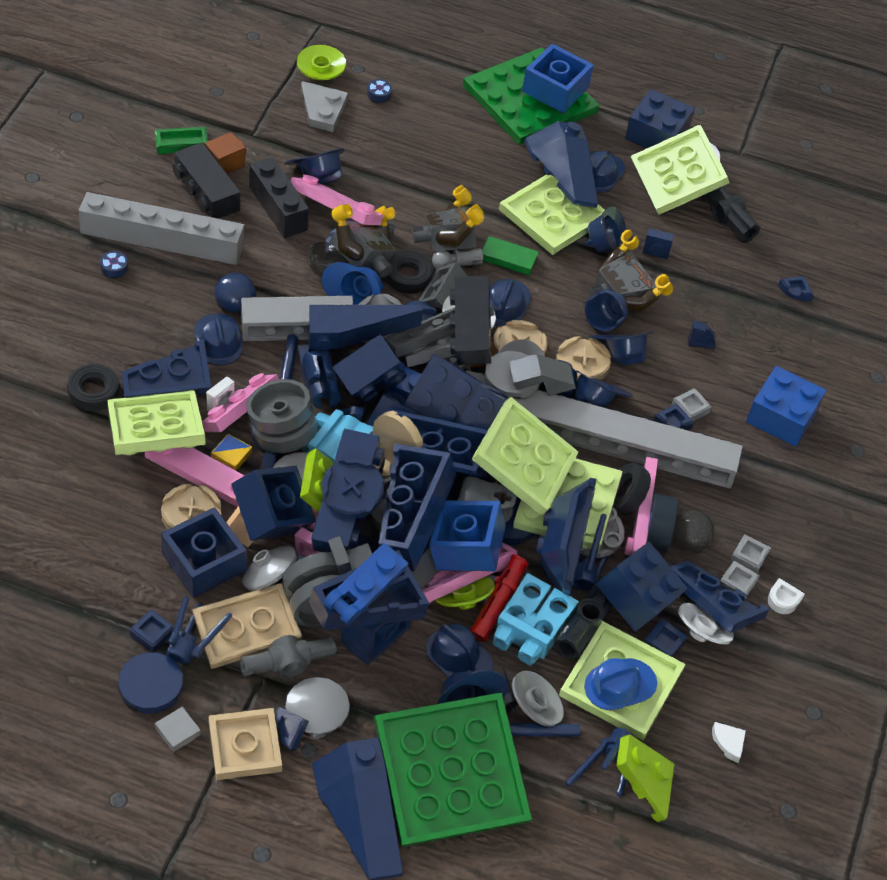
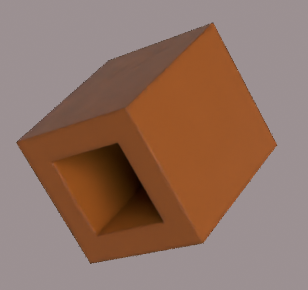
M232 132L205 143V147L226 174L245 166L246 146Z

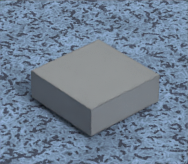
M695 388L673 398L671 404L672 406L678 404L692 421L709 414L712 408Z
M744 534L731 557V561H736L751 571L758 573L771 547Z
M733 561L721 578L720 586L733 592L737 589L746 594L747 597L760 575Z
M183 707L155 723L156 731L172 752L201 736L199 727Z

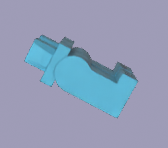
M337 409L332 415L319 412L316 416L318 430L315 437L300 449L308 453L317 448L334 463L344 428L373 435V426L362 423L353 416L344 415L342 411Z
M527 573L504 611L498 617L492 644L506 651L512 642L521 647L517 657L529 666L539 657L544 660L548 651L576 612L579 601L556 588L550 594L551 586ZM529 586H534L538 588L540 594L530 589ZM562 601L566 604L567 609L555 602Z

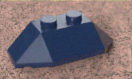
M589 478L554 499L552 509L549 508L544 515L543 526H548L546 535L539 536L536 553L541 554L540 565L555 588L571 596L596 488V479Z

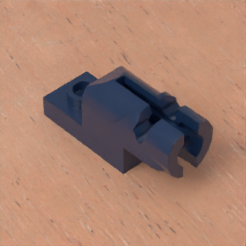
M309 345L298 346L297 354L304 386L309 390L313 405L318 409H322L321 397H327L330 409L335 407L341 401V393L329 350L309 349Z

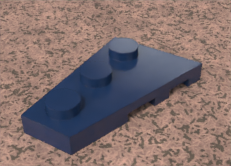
M204 339L194 342V346L181 350V348L171 352V355L157 361L152 359L121 372L124 398L195 390V395L206 394L212 388Z
M688 560L671 566V569L688 588L683 593L729 633L766 618L770 611V608L763 604L756 607L744 600L746 594L736 589L733 592L720 586L719 578Z

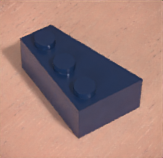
M399 550L395 551L397 554H399V555L402 557V555H401V553H400ZM408 566L349 625H346L340 619L341 615L335 609H328L323 604V601L332 590L341 585L356 569L313 587L309 601L323 630L424 619L430 604ZM347 596L343 599V600H345L349 605H351V604L354 603V602H353L350 598H348Z

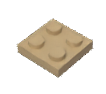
M274 708L208 716L216 780L282 772Z

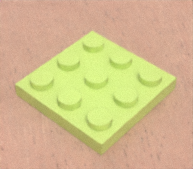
M701 125L631 156L658 215L729 184L728 177Z
M546 174L501 201L499 210L554 255L587 234L588 224L601 216L605 209L600 205L597 208L573 204L557 187L558 180L554 176Z
M195 390L107 400L115 455H134L138 452L146 451L162 452L172 448H194L197 445H206Z
M510 397L504 402L473 455L472 460L537 513L543 515L551 506L578 451Z
M575 458L555 498L589 478L596 479L594 498L582 547L591 549L601 514H606V521L598 551H600L623 471ZM521 500L513 528L545 536L548 527L543 526L545 513L540 515Z
M602 621L562 686L559 696L618 728L630 731L635 737L644 741L683 672L685 664ZM613 658H633L644 662L653 670L658 682L656 692L651 698L644 702L616 710L600 709L592 704L586 696L584 685L586 677L591 670L598 667L604 661Z

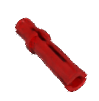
M512 555L501 576H497L494 581L495 589L488 597L477 620L470 629L476 640L483 643L487 641L506 603L517 590V584L529 565L524 558Z

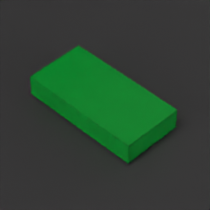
M206 127L155 130L157 154L174 153L199 143L205 145L208 142Z
M489 236L482 253L483 261L530 276L539 251Z

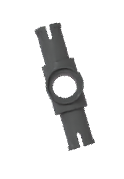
M293 635L282 636L274 640L266 652L241 657V671L244 677L265 671L279 672L280 676L286 678L293 677L302 673L311 661L335 656L337 651L336 644L332 636L309 642L305 640L298 641L297 637Z

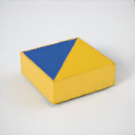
M227 434L211 452V458L237 471L252 454V446Z

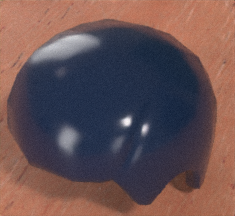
M229 273L220 278L215 287L214 296L219 307L228 312L241 313V298L256 297V289L252 280L246 275Z
M606 289L597 292L587 299L584 312L587 322L593 329L600 332H609L618 328L627 320L629 308L626 299L618 291Z

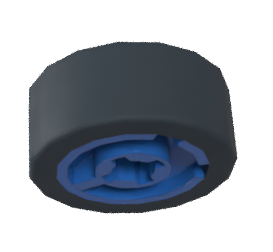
M654 494L646 543L649 541L657 551L666 553L669 550L674 532L678 498Z

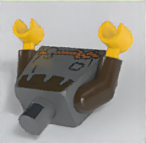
M463 185L458 186L453 191V195L457 199L454 203H450L445 211L426 214L424 216L425 226L412 227L414 243L428 241L433 251L476 248L475 226L483 222L484 215L478 204L473 205L468 210L465 207H461V205H467L472 200L471 193L467 188H464Z
M350 204L335 207L332 210V217L338 222L339 226H336V232L329 241L331 245L352 265L371 268L380 277L388 276L393 270V266L388 260L395 253V249L389 242L390 227H387V221L395 217L394 208L389 207L386 209L385 206H382L375 210L384 215L381 225L378 226L346 221V219L351 218L353 215Z
M625 230L621 235L622 245L620 247L616 246L599 267L595 286L588 289V296L591 297L601 290H616L626 299L628 311L642 312L650 305H653L659 299L660 294L670 295L673 292V285L669 282L670 279L666 274L659 275L654 282L632 252L626 253L628 249L633 250L638 247L639 239L635 236L633 240L627 242L631 238L632 232L631 230Z

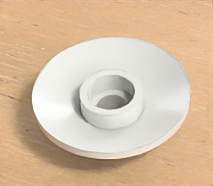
M683 603L679 607V616L690 629V635L700 642L708 640L718 644H729L733 640V632L729 633L720 627L716 620L704 610L698 608L696 604Z

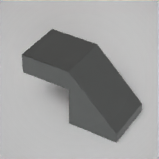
M539 354L509 361L516 390L543 382L548 396L576 389L569 363Z
M340 536L328 540L339 575L358 568L372 555L368 543L345 551Z

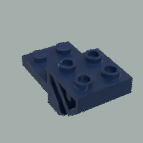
M433 354L405 404L426 417L489 430L504 402L508 400V396L491 385L483 383L439 355Z

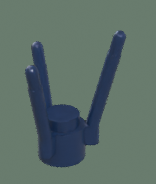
M601 514L589 558L580 559L578 562L573 586L578 589L591 590L599 579L608 556L600 558L597 566L595 563L606 521V514Z
M185 596L173 633L168 640L170 646L166 655L183 665H188L192 657L199 659L204 648L232 618L231 613H227L207 636L196 645L197 639L191 635L196 624L193 614L184 632H180L189 603V597ZM198 603L196 608L202 607L203 604Z
M624 728L614 729L610 737L604 738L600 746L566 781V785L571 786L604 751L607 757L601 765V769L607 770L612 761L617 762L620 738L629 734L633 737L635 736ZM622 774L620 775L616 793L618 797L623 795L627 781Z

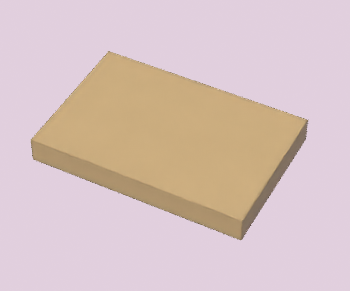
M282 583L192 609L201 640L207 636L227 613L232 614V618L204 648L211 669L239 661L243 656L266 652L267 648H270L271 643L282 636L293 635L297 637L298 641L302 640L301 632L297 622L294 620L290 602Z

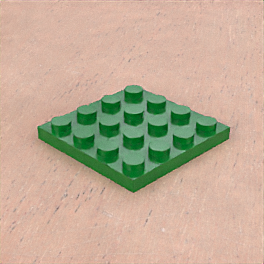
M542 47L463 78L462 86L518 145L524 144L528 136L557 121L565 123L576 122L598 113L599 104L586 91L565 113L522 92L525 70L545 51Z
M502 692L375 715L374 722L385 763L390 798L401 848L530 823L532 817Z

